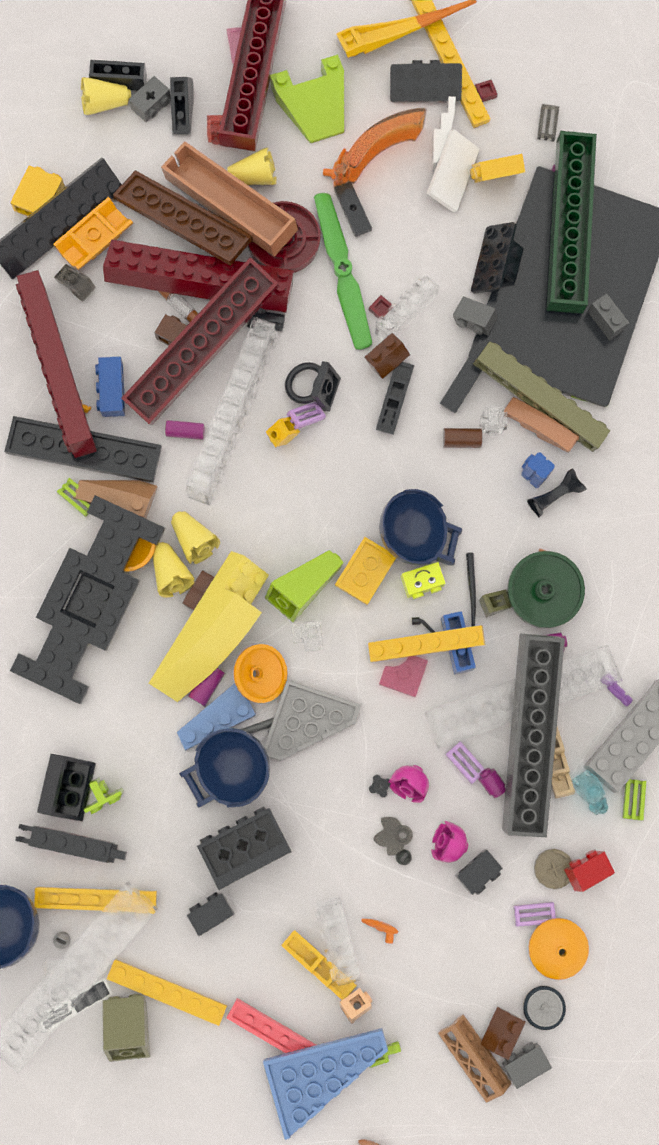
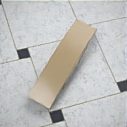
M558 727L556 730L551 785L555 799L574 795L575 793L569 775L570 769L564 754L565 748Z

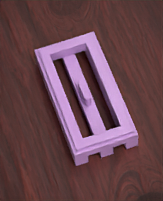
M316 402L295 408L286 414L292 418L290 420L291 423H295V430L322 421L326 417ZM316 408V410H314V411L305 413V414L300 415V416H296V414H299V413H302V412H304V411H307V410Z
M461 742L457 743L445 754L471 784L480 777L479 774L484 770V767ZM458 748H460L467 755V757L475 764V766L480 770L479 773H477L474 770V768L466 761V759L458 752ZM453 753L462 761V763H463V764L469 769V771L474 775L473 778L466 772V770H465V769L459 764V762L452 756Z
M554 902L513 906L516 927L539 925L549 920L520 922V918L551 915V919L556 918ZM550 907V911L519 913V910Z

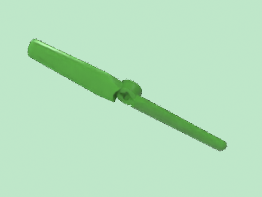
M318 193L314 196L326 252L334 264V273L338 277L337 295L354 347L357 350H362L372 345V339L360 287L351 273L352 263L348 260V248L331 195L328 193ZM340 265H343L344 268H346L345 272H343V270L340 269Z

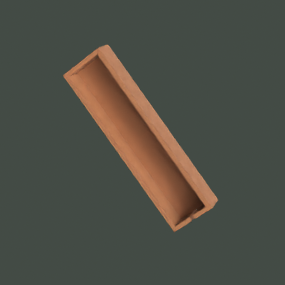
M186 141L174 152L180 166L178 167L172 155L161 166L166 180L218 217L252 235V241L272 256H275L298 231L295 218Z

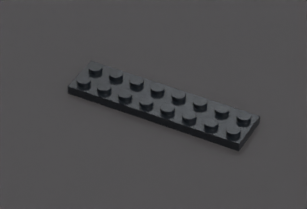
M104 158L96 161L0 239V266L12 280L54 247L53 244L106 198H114L113 194L122 184Z
M13 416L4 452L10 455L154 483L162 446L91 431L97 452L75 458L73 453H69L67 446H65L62 437L63 433L59 425Z

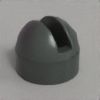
M401 849L396 853V861L400 865H407L411 862L412 855L408 850ZM406 852L408 856L405 858L403 862H401L400 859Z

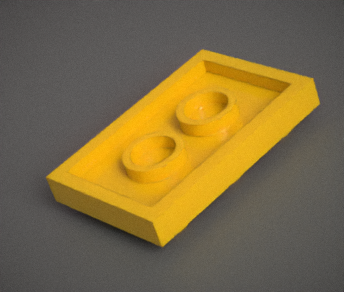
M364 537L335 583V586L368 605L396 558L385 548Z

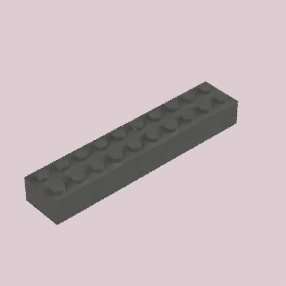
M519 634L502 830L507 835L547 838L565 639L559 636Z

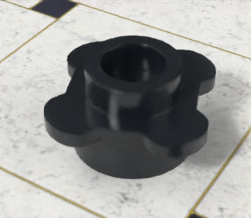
M375 775L373 783L369 787L370 793H377L380 797H386L388 787L391 784L389 783L390 779H384L380 775Z

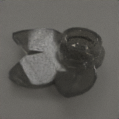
M383 817L381 818V824L384 829L378 832L373 840L379 846L387 847L388 856L398 855L402 852L404 845L412 841L413 832L408 826L401 825L397 818ZM405 833L407 837L402 839L399 837V834Z

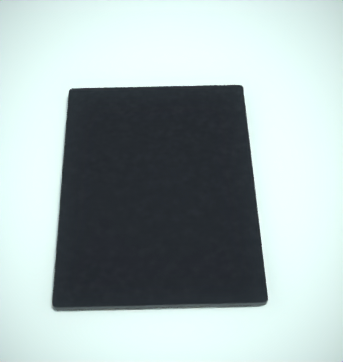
M538 166L516 223L517 228L514 241L524 248L516 282H509L504 278L502 288L491 292L487 305L496 309L498 319L488 336L476 334L468 357L479 340L486 344L489 342L496 343L506 354L513 355L521 365L528 366L533 374L544 378L552 388L555 387L565 394L607 407L659 258V207L594 185L588 306L583 314L548 311L547 293L555 172ZM605 294H608L629 321L625 330L610 341L588 313L591 304Z

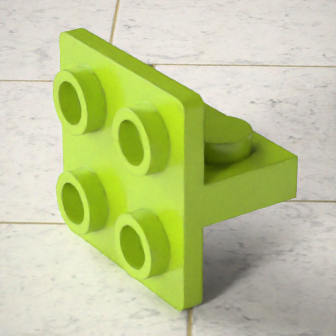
M99 777L92 780L89 785L97 801L87 805L84 808V812L90 811L91 814H94L104 807L103 804L109 802L111 805L119 801L124 792L123 788L107 794L109 788L105 780L101 781Z

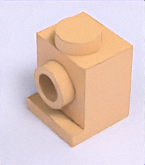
M359 988L340 1001V1008L352 1024L372 1009V999L366 991L363 993ZM359 1003L361 1008L355 1009L353 1006Z

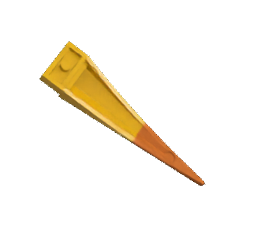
M467 0L440 10L409 18L352 26L336 33L347 58L356 56L361 52L367 54L477 3V1Z

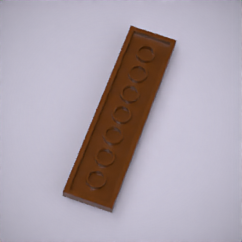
M136 170L113 194L114 200L230 266L253 240L252 235Z

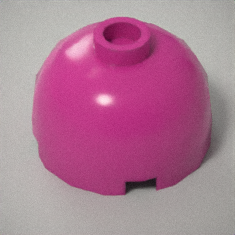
M406 765L398 768L389 780V783H391L389 787L395 794L403 799H406V796L413 798L411 802L414 803L423 802L429 789V780L423 769L417 765Z
M444 821L445 824L441 823L434 833L432 843L436 844L435 850L431 849V853L435 860L447 863L455 862L468 850L465 831L460 826Z

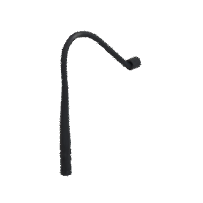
M470 552L466 553L471 601V627L475 626L476 585L474 553ZM412 617V625H420L422 623L431 633L435 632L420 617Z

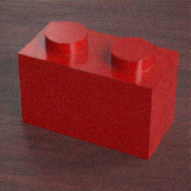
M591 850L585 854V858L573 860L569 863L570 866L564 869L574 891L584 892L615 874L605 851Z

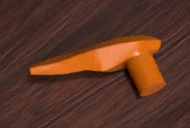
M345 148L334 163L333 169H323V176H330L331 179H335L339 175L345 159Z
M361 920L378 931L385 932V942L393 943L394 934L398 933L395 927L378 920Z

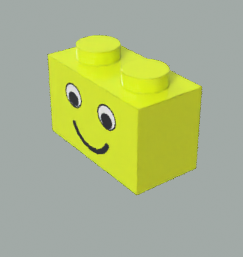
M438 562L401 574L407 598L413 597V599H418L424 596L423 593L431 591V594L440 592L446 584Z

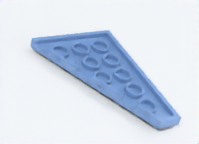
M383 1028L263 1060L285 1140L289 1139L300 1127L302 1128L310 1118L318 1114L329 1101L337 1097L366 1068L374 1064L375 1060L388 1051Z

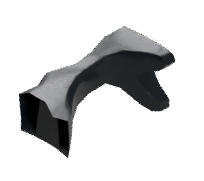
M572 468L567 471L561 484L554 490L528 499V506L539 518L543 515V510L561 496L571 492L581 493L587 490V488L579 481L575 470Z

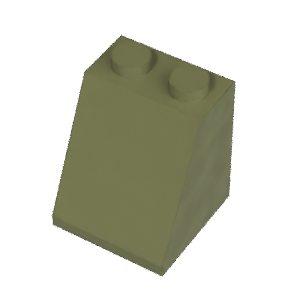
M132 994L127 998L112 996L108 1000H103V1051L109 1062L150 1057L147 1004L144 996L140 994Z

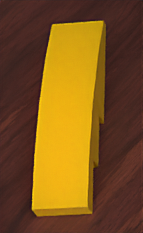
M294 930L281 945L341 1000L348 997L357 987L350 978L297 931Z

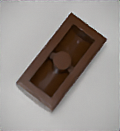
M482 428L443 429V448H481Z

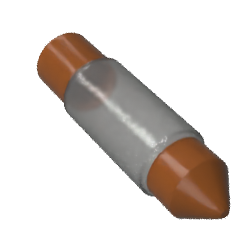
M158 291L185 320L191 322L197 316L198 312L182 295Z

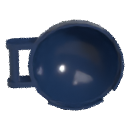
M407 489L394 495L384 506L379 522L380 537L387 551L398 560L411 565L429 564L434 560L446 565H455L454 555L458 537L462 534V528L446 522V515L441 508L444 505L432 494L419 489ZM447 532L452 534L447 555H444L442 551L447 541Z
M228 728L217 730L203 738L195 750V764L179 773L181 778L184 777L193 793L198 808L214 799L218 803L227 805V808L242 807L256 800L265 789L270 775V762L264 746L256 737L241 729ZM195 770L201 786L210 795L206 798L203 797L191 775V772Z
M0 885V969L15 965L29 954L37 941L40 926L39 915L33 901L23 891L8 885Z

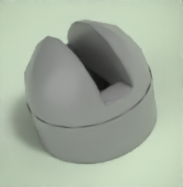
M66 932L57 933L53 939L55 947L59 949L66 948L70 944L69 934ZM57 937L66 941L65 945L57 941Z

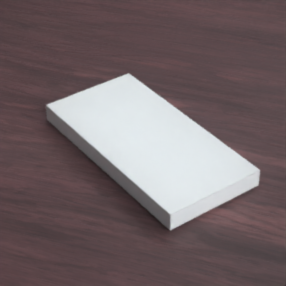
M454 129L449 131L427 191L429 196L452 212L458 210L470 177V169L472 164L475 163L480 149Z

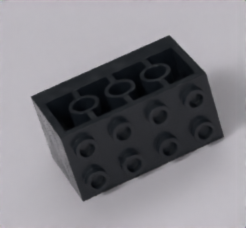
M261 807L254 811L255 816L249 819L247 816H244L235 821L236 826L230 828L227 825L218 830L219 835L215 837L208 835L199 840L201 844L197 848L218 890L292 852L270 808L265 809V807ZM258 830L266 832L267 835L264 836V841L256 839ZM241 839L244 842H248L247 850L245 851L238 848ZM224 849L230 852L228 860L221 858V850Z

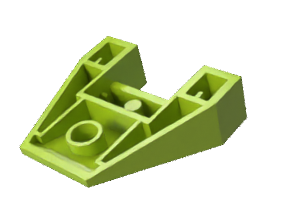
M338 54L321 59L322 77L293 85L287 70L270 75V87L277 104L310 143L344 133V68Z

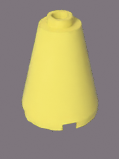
M88 77L81 78V101L85 115H92L128 105L131 91L127 90V86Z
M268 147L227 167L228 172L247 185L277 184V176L273 177V173L276 171Z
M179 511L172 516L171 525L190 564L192 562L198 564L213 555L211 551L214 548L218 549L220 539L187 512Z
M158 543L153 555V563L159 595L168 598L174 597L173 593L178 591L179 594L188 591L194 584L193 575L170 544Z

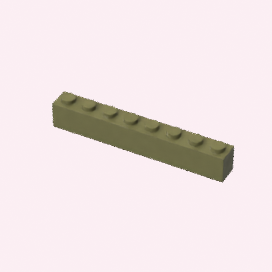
M489 342L473 364L522 401L551 417L579 436L577 441L590 451L594 452L597 450L611 431L605 423L594 419L590 412L579 408L574 400L563 396L559 389L548 385L544 378L533 374L528 366L521 365L513 355L502 351L498 344Z

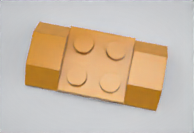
M108 197L53 245L61 256L74 269L79 271L90 260H94L107 249L112 239L117 240L133 224V221L127 219Z

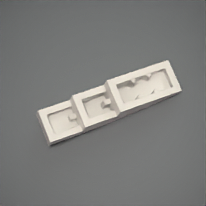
M448 97L447 113H441L439 129H434L432 171H435L449 131L452 128L456 97Z

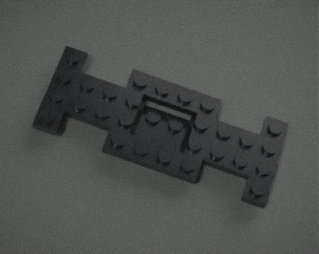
M96 495L87 513L103 520L101 528L87 555L69 548L36 616L37 619L53 626L36 661L18 653L10 669L11 672L78 704H82L90 686L73 679V676L89 643L105 651L108 650L140 583V580L123 573L139 539L142 538L158 545L166 529ZM81 574V577H80V579H79V581H78V583H77V585H76V587H75V589H74V591H73V593H72V595H71V597H70V600H69V602H68L66 608L63 609L64 606H65V604H66V602H67V600H68V598H69V596H70V594H71V591H72V589H73V587H74V585H75V583H76V581H77L79 575Z

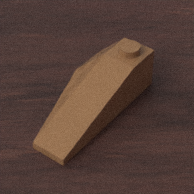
M79 480V487L75 490L76 496H73V499H79L91 504L96 495L147 519L158 486L141 480Z

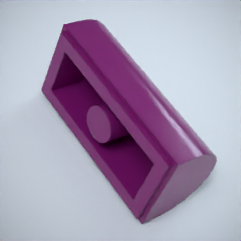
M167 420L165 435L166 437L204 440L205 425L203 423Z
M216 668L211 675L190 692L188 697L205 707L225 673Z

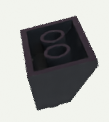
M50 754L37 813L83 822L84 808L87 805L90 792L89 784L92 781L96 763Z

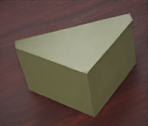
M506 589L485 594L479 599L486 618L512 608Z

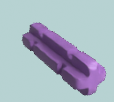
M604 675L600 682L626 707L629 706L633 699L626 695V692L615 681L612 682V678L609 675Z

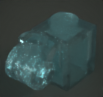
M586 770L571 780L578 795L588 803V809L592 813L598 815L608 811L607 799L603 797L605 792L596 776Z

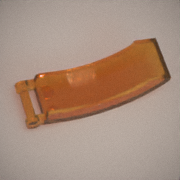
M415 108L401 111L380 120L367 129L356 140L349 152L346 151L341 159L342 163L334 167L336 178L333 182V187L349 181L354 184L365 167L387 148L405 141L412 140L415 142L424 128L427 109Z

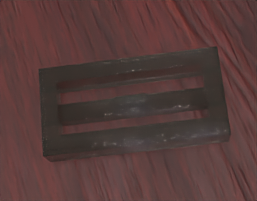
M541 105L537 139L544 138L545 141L551 139L552 142L555 141L559 106ZM545 109H548L545 133H542ZM551 110H555V111H554L552 134H548V133H549V126H550Z

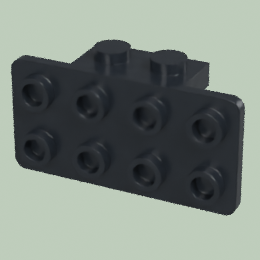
M412 60V64H392L390 66V100L392 102L448 101V97H456L455 101H460L462 98V65L460 63H440L441 60H430V64H423V60Z
M509 222L491 225L486 228L471 292L498 291L502 288L504 278L509 282H516L524 250L522 246L514 241L517 228L516 223Z

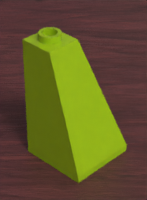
M328 550L274 580L269 586L265 599L294 623L337 574L344 562L339 555Z

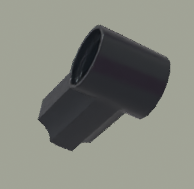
M259 308L248 320L247 327L257 331L269 329L283 332L285 315L266 312L265 309Z

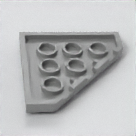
M287 680L264 746L268 757L281 761L355 724L361 704Z

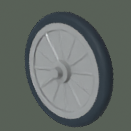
M538 986L527 994L523 1004V1011L527 1021L533 1027L539 1030H551L563 1021L566 1013V1004L563 996L556 989L550 986Z

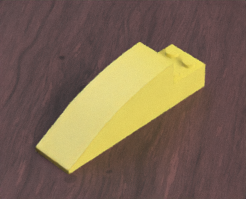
M231 551L148 684L178 702L211 675L237 647L262 612L251 604L269 574L244 555Z

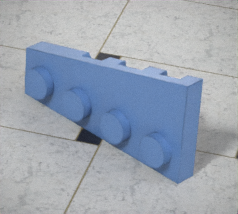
M234 683L182 727L177 734L184 749L188 750L200 744L202 739L210 733L220 729L232 728L256 716L249 700L241 695Z

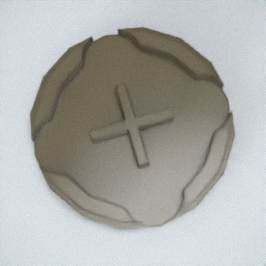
M545 850L535 860V876L539 883L547 888L559 889L565 887L570 881L564 869L570 866L569 863L572 860L562 850Z

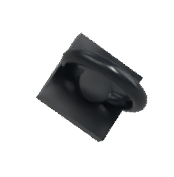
M322 361L321 366L313 362H305L297 365L289 372L285 380V391L287 396L296 403L308 404L316 401L323 411L330 412L341 377L329 362ZM304 370L317 372L318 375L314 380L311 395H296L292 389V383L296 375Z

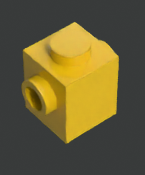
M291 417L279 419L266 431L275 447L287 445L300 433L299 429L295 430V423H291Z

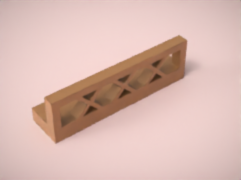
M464 1014L459 1016L451 1025L440 1030L439 1036L487 1103L504 1095L512 1083L490 1051L480 1045L482 1040ZM452 1031L456 1041L451 1040L447 1033ZM460 1049L466 1051L469 1055L468 1059L461 1055ZM472 1067L477 1068L481 1076L476 1075L472 1071ZM484 1084L490 1086L494 1093L489 1095L484 1088Z

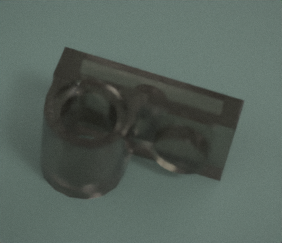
M67 264L54 276L57 282L69 288L81 301H84L96 288L88 276Z

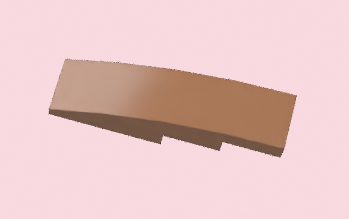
M515 397L511 399L503 411L505 416L520 422L522 427L536 433L538 438L568 453L579 439V436L562 424Z

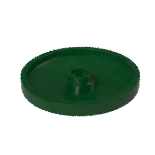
M539 551L526 556L513 568L508 580L507 594L512 609L524 622L539 628H553L565 624L578 613L585 597V584L579 568L568 557L557 552ZM542 587L547 589V593H542Z

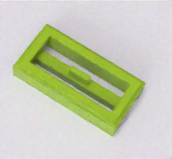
M69 478L62 485V488L57 490V493L86 517L88 515L87 510L82 509L64 493L67 490L72 496H76V493L69 486L72 485L75 489H78L79 485ZM77 499L85 507L89 508L90 505L87 502Z
M629 779L625 784L622 818L644 820L646 781ZM630 784H633L631 815H628ZM638 785H640L638 816H636Z

